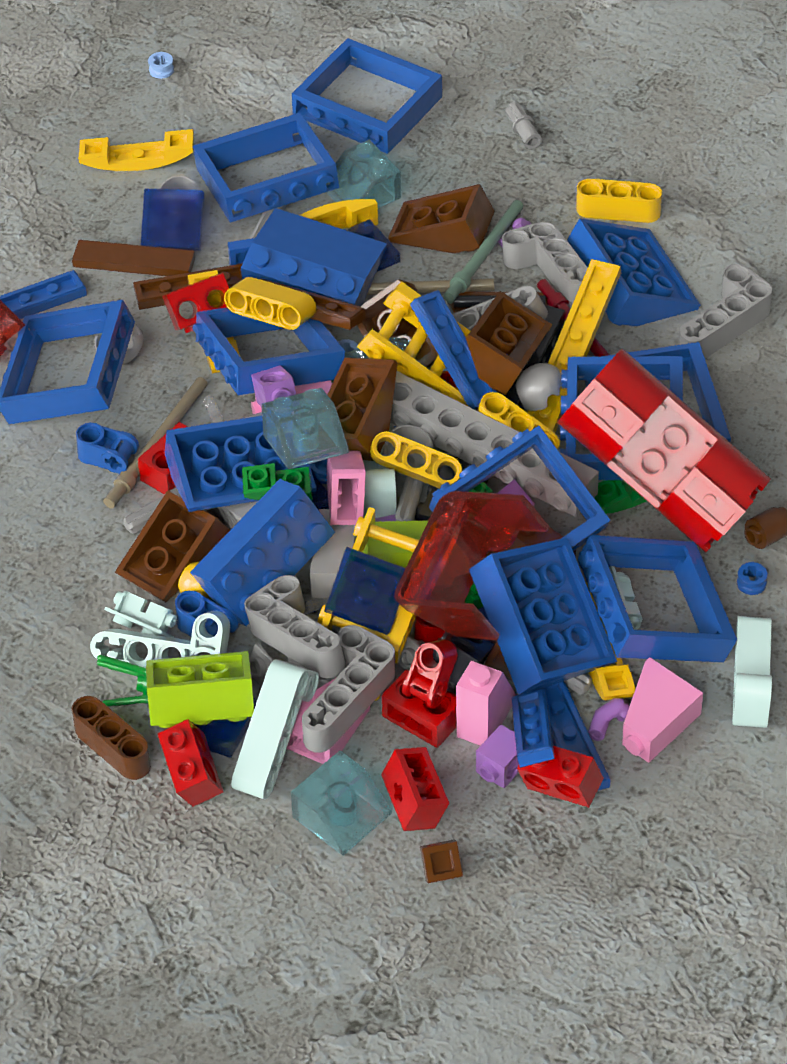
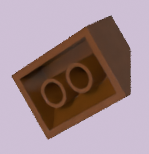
M499 291L466 337L479 379L487 383L490 388L506 395L553 324Z

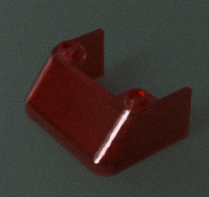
M462 491L449 492L437 502L397 585L395 599L406 611L453 636L498 640L500 634L476 606L464 603L474 582L469 569L483 560L488 551L499 552L509 548L520 530L547 532L549 525L524 495Z

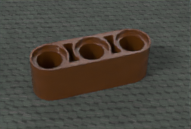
M83 696L73 703L72 715L75 733L79 739L127 779H141L149 773L151 766L148 744L142 735L94 696Z

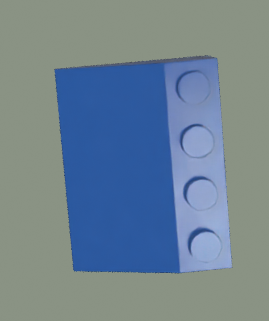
M275 208L251 243L241 266L242 279L246 277L262 278L361 306L385 253L387 243Z
M579 218L567 241L585 265L588 267L591 259L621 266V275L605 311L612 323L619 326H640L699 309L700 303L650 229Z
M292 411L166 431L165 457L172 480L189 512L259 501L244 498L242 467L275 463L276 471L309 467L310 469ZM310 469L312 492H316L317 487Z
M568 538L493 553L469 569L518 695L543 689L594 671L596 668L605 667L617 662Z

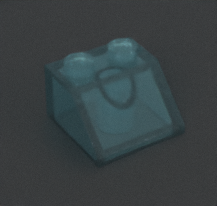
M370 139L346 149L337 160L336 168L340 188L327 192L335 202L354 199H375L379 208L401 198V171Z
M322 388L309 389L300 394L279 397L273 401L262 403L263 436L288 469L349 453L335 404Z
M338 751L291 791L292 817L342 856L392 814V809L367 771L342 751Z

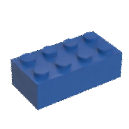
M279 479L195 566L190 574L215 604L228 609L236 617L238 623L247 626L249 621L244 604L246 599L280 576H295L332 537L335 531L300 486Z

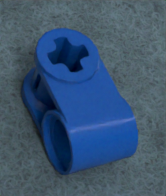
M85 423L76 431L79 460L85 464L108 469L114 473L120 474L122 471H126L130 456L139 449L138 440L130 433L110 429L97 423Z
M184 591L175 600L176 625L181 632L192 637L193 624L198 616L210 611H220L228 617L230 633L235 632L239 627L238 621L232 612L215 604L199 592ZM208 618L205 622L207 633L215 636L218 632V624L211 618Z

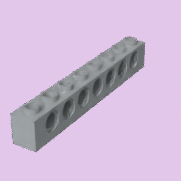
M398 371L396 372L391 424L396 427L403 425L420 427L430 435L434 446L448 452L451 456L458 457L470 464H475L477 467L487 461L485 457L495 448L502 446L505 449L514 443L512 438L519 433L518 431ZM533 448L493 475L507 484L515 479L520 487L530 496L537 497L560 511H564L574 517L581 513ZM560 453L594 498L598 494L599 471Z

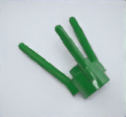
M104 655L97 656V665L137 676L136 690L143 693L142 696L103 700L102 702L107 707L139 703L148 704L146 668Z

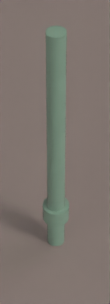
M513 201L463 270L457 272L451 279L450 287L443 295V299L447 303H453L460 293H464L471 284L472 276L523 209L521 201Z

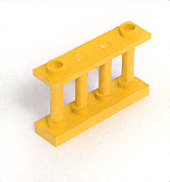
M401 281L383 303L392 312L381 330L377 333L372 329L360 341L357 348L363 351L370 359L395 360L398 363V372L468 406L457 386L454 388L440 378L445 365L439 354L430 370L414 359L428 335L410 305L414 299L421 297V295ZM402 318L417 328L405 351H402L389 341ZM457 321L465 337H467L470 330Z
M369 507L365 518L360 516L357 520L353 533L357 538L329 606L325 604L322 606L317 623L329 630H332L333 625L340 628L348 625L364 628L393 645L395 649V663L398 664L444 548L445 533L432 529L428 540L423 538L420 541L374 525L375 509ZM369 537L416 553V557L420 558L417 569L411 567L408 570L364 555L363 551ZM357 566L404 582L405 587L409 588L405 598L399 597L397 600L352 584L351 581ZM345 596L393 612V616L397 617L393 628L387 627L384 629L339 613Z

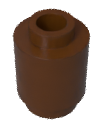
M771 507L747 520L744 535L748 543L758 549H764L786 537L787 509L784 507Z

